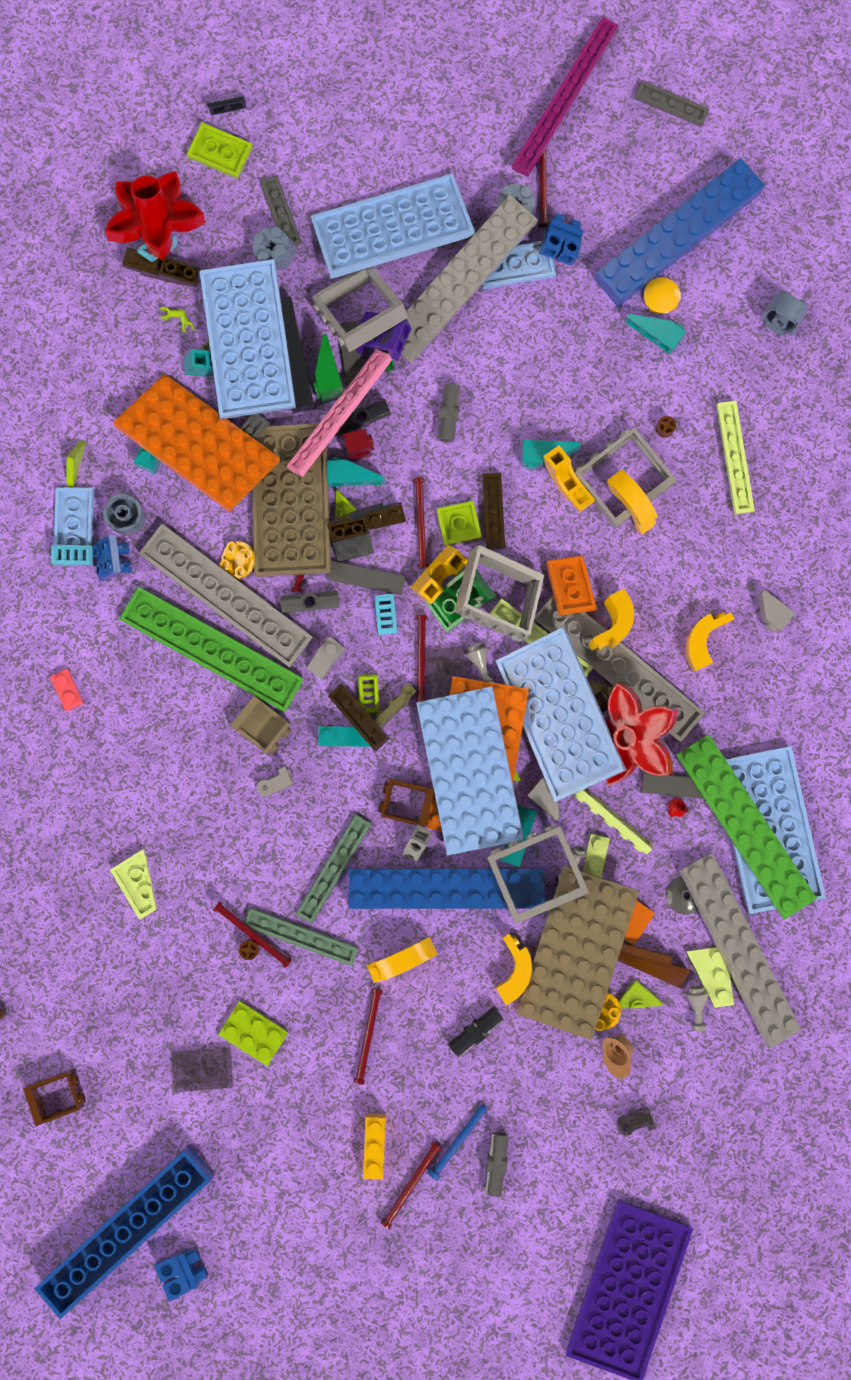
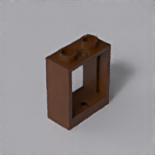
M389 779V783L385 782L382 792L386 794L385 800L380 801L378 812L381 813L380 817L426 827L434 789ZM393 785L426 792L420 821L387 813Z
M73 1069L23 1088L35 1126L79 1111L85 1106L86 1098L83 1091L80 1092L78 1086L79 1077L76 1072H73ZM66 1077L75 1105L46 1115L38 1087Z

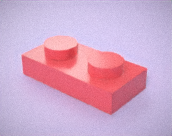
M69 669L50 676L66 712L84 704Z

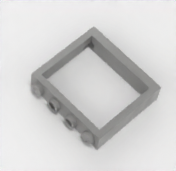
M373 266L352 272L312 296L315 303L312 306L317 315L321 314L320 317L326 326L329 324L328 328L332 335L338 336L336 338L340 346L344 345L349 353L408 318L403 303ZM371 282L390 307L346 333L327 307Z
M635 427L630 431L628 429L619 435L620 439L616 442L614 440L610 441L605 446L603 452L599 453L597 451L589 458L591 461L587 464L581 463L575 469L577 478L594 497V504L614 529L618 528L632 516L628 509H626L615 518L583 476L632 440L664 480L646 494L650 502L672 487L677 481Z
M478 545L469 552L455 612L465 619L478 622L481 626L490 627L499 634L508 635L515 641H522L531 636L544 575ZM478 563L528 585L519 627L468 604Z
M556 825L544 829L545 833L541 835L535 832L526 836V841L520 843L517 840L509 843V848L503 851L501 848L495 849L490 852L491 856L487 857L515 924L589 893L561 826L557 828ZM558 835L580 888L518 914L495 860Z

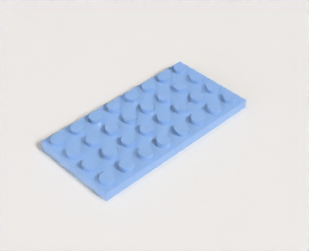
M453 174L311 216L331 279L466 239L475 234Z
M275 260L201 270V286L220 418L227 419L296 408Z
M562 627L496 660L506 685L529 689L523 727L555 802L626 771L565 628Z
M493 687L417 702L447 855L508 844L517 840L523 841L524 836Z
M789 746L726 759L817 898L815 901L826 899L792 747ZM733 844L748 914L776 909Z

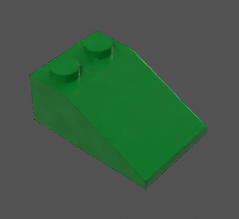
M327 333L323 334L315 373L317 381L313 382L317 398H322L323 404L338 400L343 393L342 383Z
M476 569L468 604L481 609L497 596ZM465 570L442 588L443 592L432 604L425 602L446 632H449L466 620L455 612Z

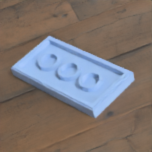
M543 241L517 245L482 284V290L556 277L553 259L539 254Z
M56 487L54 545L93 546L94 488ZM59 551V560H61V551ZM67 551V560H70V551ZM75 551V560H78V551ZM83 551V561H86V551Z

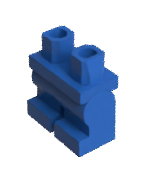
M556 213L546 228L539 254L551 259L557 256V261L572 266L579 256L584 230L581 229L580 221L571 220L568 225L564 223V215Z
M185 1248L156 1261L154 1268L160 1282L164 1281L162 1286L169 1302L197 1288L199 1283L208 1277V1271L204 1265L197 1269L193 1266V1263L201 1258L197 1248L188 1251Z

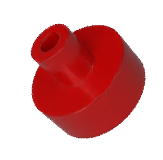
M677 797L668 803L670 809L668 815L670 817L677 816L681 818L688 812L687 805Z

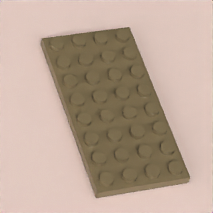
M319 423L267 426L256 440L280 458V462L252 489L255 577L331 573L330 532L327 525L330 522L327 446L303 477L290 471L287 467Z
M564 865L554 898L580 888L571 867ZM580 871L589 893L550 909L533 961L531 978L523 993L517 1015L592 1040L639 890Z

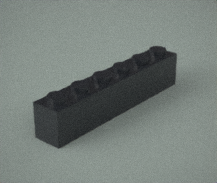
M291 296L280 298L296 408H292V412L295 414L314 410L315 406Z

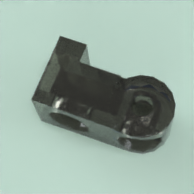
M648 1106L624 1114L616 1122L618 1131L625 1136L631 1135L634 1130L647 1126L649 1131L656 1129Z

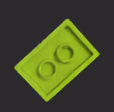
M202 122L187 152V158L238 179L253 149V144Z
M239 1001L218 1035L268 1066L289 1031L242 1001Z

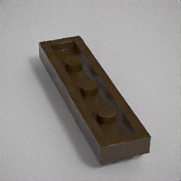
M501 473L482 474L486 548L489 550L505 549Z
M341 683L328 695L374 751L377 752L390 739L344 684Z

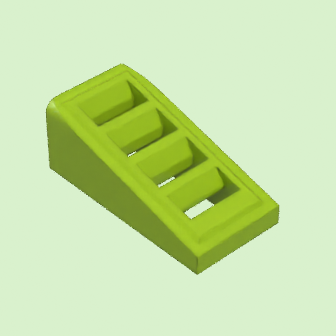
M358 674L361 705L364 707V704L375 703V707L364 708L369 714L378 713V674ZM362 680H374V683L363 684ZM363 688H374V691L363 692ZM363 696H375V699H363Z

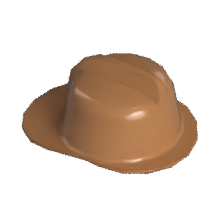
M622 1033L612 1038H605L602 1042L603 1061L610 1074L620 1079L626 1078L630 1074L631 1057L633 1055V1046L626 1039V1034Z

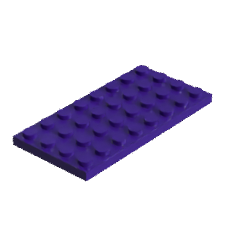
M617 1199L565 1352L567 1357L629 1380H643L693 1232L692 1226Z

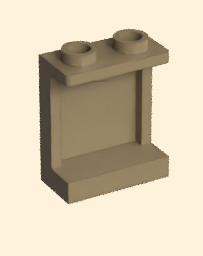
M255 696L252 697L230 725L266 755H269L270 752L274 754L280 746L278 742L281 738L285 739L292 731L290 729L292 725Z

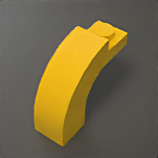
M559 445L544 456V462L552 480L567 501H570L579 513L595 502L594 497L574 473L571 459Z
M621 469L608 479L607 482L610 491L630 512L636 529L642 535L653 528L656 524L655 519L658 516L643 490Z
M625 588L608 596L603 602L611 616L612 625L610 630L594 637L588 643L591 651L596 648L601 650L608 645L613 649L630 632L634 622V607Z
M725 612L714 616L715 620L710 613L699 620L691 629L686 641V657L692 672L713 663L706 646L708 635L712 630L734 620L731 612L725 614Z
M509 933L503 935L502 938L514 957V970L508 979L495 986L505 1005L516 1000L525 991L532 973V962L527 947L523 946L518 949L517 946L520 943L515 935L510 936Z
M427 937L366 966L374 983L410 970L438 955L431 938Z

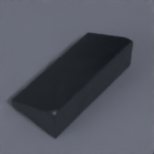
M244 95L208 103L211 115L246 109L247 107Z
M370 534L333 542L339 563L375 553Z

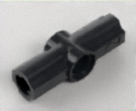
M383 399L364 408L359 407L355 409L337 431L339 437L359 428H367L371 423L392 415L386 400ZM366 414V420L358 421L359 415Z
M493 1006L481 1017L474 1019L470 1026L467 1025L463 1032L451 1040L448 1045L459 1058L472 1046L481 1043L489 1035V1032L502 1023L504 1019Z

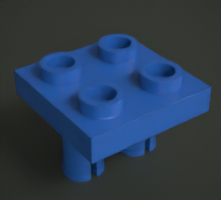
M108 535L94 544L93 554L96 557L97 563L95 570L99 581H107L119 573L132 572V567H129V565H132L131 561H119V554L128 555L130 553V548H126L129 547V543H117L116 535Z

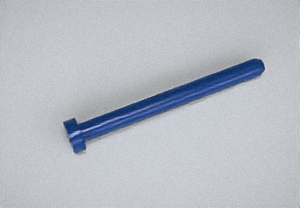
M484 1104L480 1105L433 1169L429 1168L427 1171L436 1181L440 1179L441 1176L439 1174L487 1111V1107Z

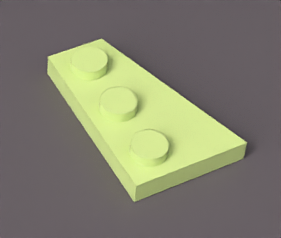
M145 849L110 869L139 920L158 909Z
M711 947L686 951L703 986H705V990L709 992V998L713 1006L716 1008L734 1005L729 970L718 948Z

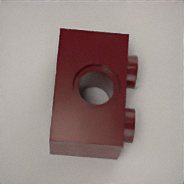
M366 429L344 434L350 462L372 456L371 451L375 450L372 435H367Z

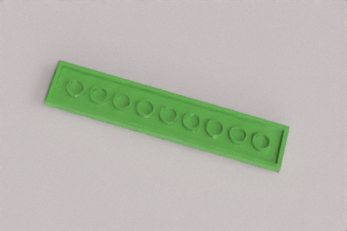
M140 587L136 589L119 619L285 713L305 680Z
M707 734L676 754L675 756L782 919L789 918L817 899L711 736Z

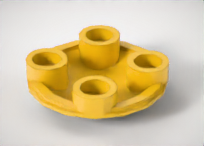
M658 277L646 285L644 301L649 310L653 313H668L678 306L680 290L673 280L666 277Z
M229 542L222 553L220 568L224 571L226 570L235 579L244 578L254 568V551L245 542Z
M607 992L596 1026L598 1031L614 1027L621 1017V1005L617 998Z

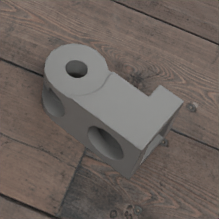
M287 767L278 769L280 775L270 780H261L257 784V792L261 796H271L294 785L295 783Z
M417 825L402 856L408 857L416 863L433 832Z

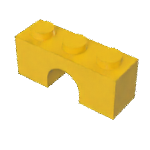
M447 545L410 588L422 600L432 604L443 592L441 584L444 579L452 574L457 576L467 564V559L456 548Z
M366 1114L363 1179L383 1180L386 1114Z

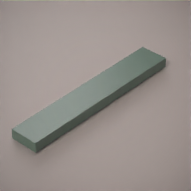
M357 814L354 815L297 910L296 915L313 924L372 823Z
M251 907L244 921L252 930L349 966L353 965L359 947Z

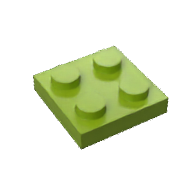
M474 501L436 509L445 547L447 545L482 539Z

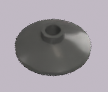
M682 876L677 877L667 887L666 899L668 905L679 914H693L698 911V908L691 894L688 899H684L683 894L685 892L690 894Z

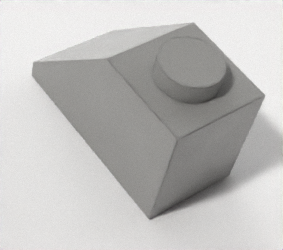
M763 590L758 595L762 622L766 624L765 628L768 631L779 633L784 629L795 612L766 590Z
M329 636L316 652L307 668L322 680L346 650Z
M541 778L527 794V797L551 818L558 821V802L554 801L546 780Z

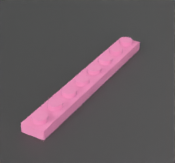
M376 349L289 462L287 467L290 471L302 477L305 475L393 360L389 354Z

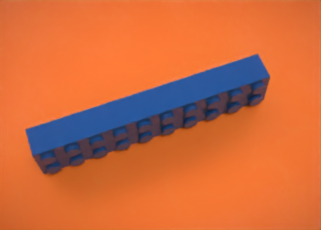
M742 158L738 159L598 270L594 280L614 304L620 307L651 280L659 276L762 193L765 184Z
M492 868L349 869V909H509ZM499 868L516 909H530L545 903L543 868Z
M188 1145L45 1276L34 1290L61 1320L204 1188L215 1174Z

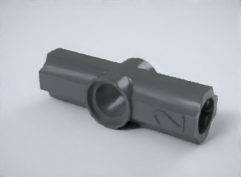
M455 383L445 384L443 402L440 405L438 441L446 443L454 442L456 423H458L460 407L458 404L461 386Z
M338 591L307 592L300 595L281 596L280 600L282 613L312 612L315 610L340 608ZM308 598L315 599L313 606H306L305 602Z
M492 1132L490 1151L487 1154L485 1194L494 1197L502 1196L504 1174L507 1171L508 1156L506 1155L509 1135L502 1132Z

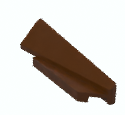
M626 943L622 944L617 960L680 989L690 971L688 968L671 964L672 956Z

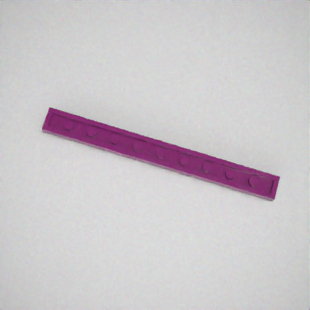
M604 17L601 18L512 165L513 170L529 177L617 32L618 24Z

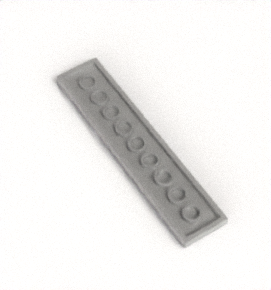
M511 195L505 199L406 311L407 320L412 329L401 355L410 364L423 352L538 222V219Z
M160 525L139 552L142 557L289 668H291L313 639L311 635L165 525Z
M553 595L535 616L534 621L548 633H552L562 627L565 628L576 655L592 666V670L611 686L615 687L617 683L623 682L632 688L641 701L642 711L655 706H670L679 709L677 720L673 728L668 732L679 743L705 714V712L621 642L613 649L608 645L601 650L596 648L591 651L588 643L594 637L607 630L587 613L559 616Z
M709 853L681 868L679 872L767 1048H773L799 1032L801 1028L714 854Z

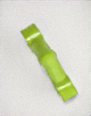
M167 307L160 308L161 311L168 312L166 316L160 317L162 320L166 321L171 317H179L182 322L181 328L186 335V326L189 325L193 331L195 330L194 325L189 322L184 309L169 310Z

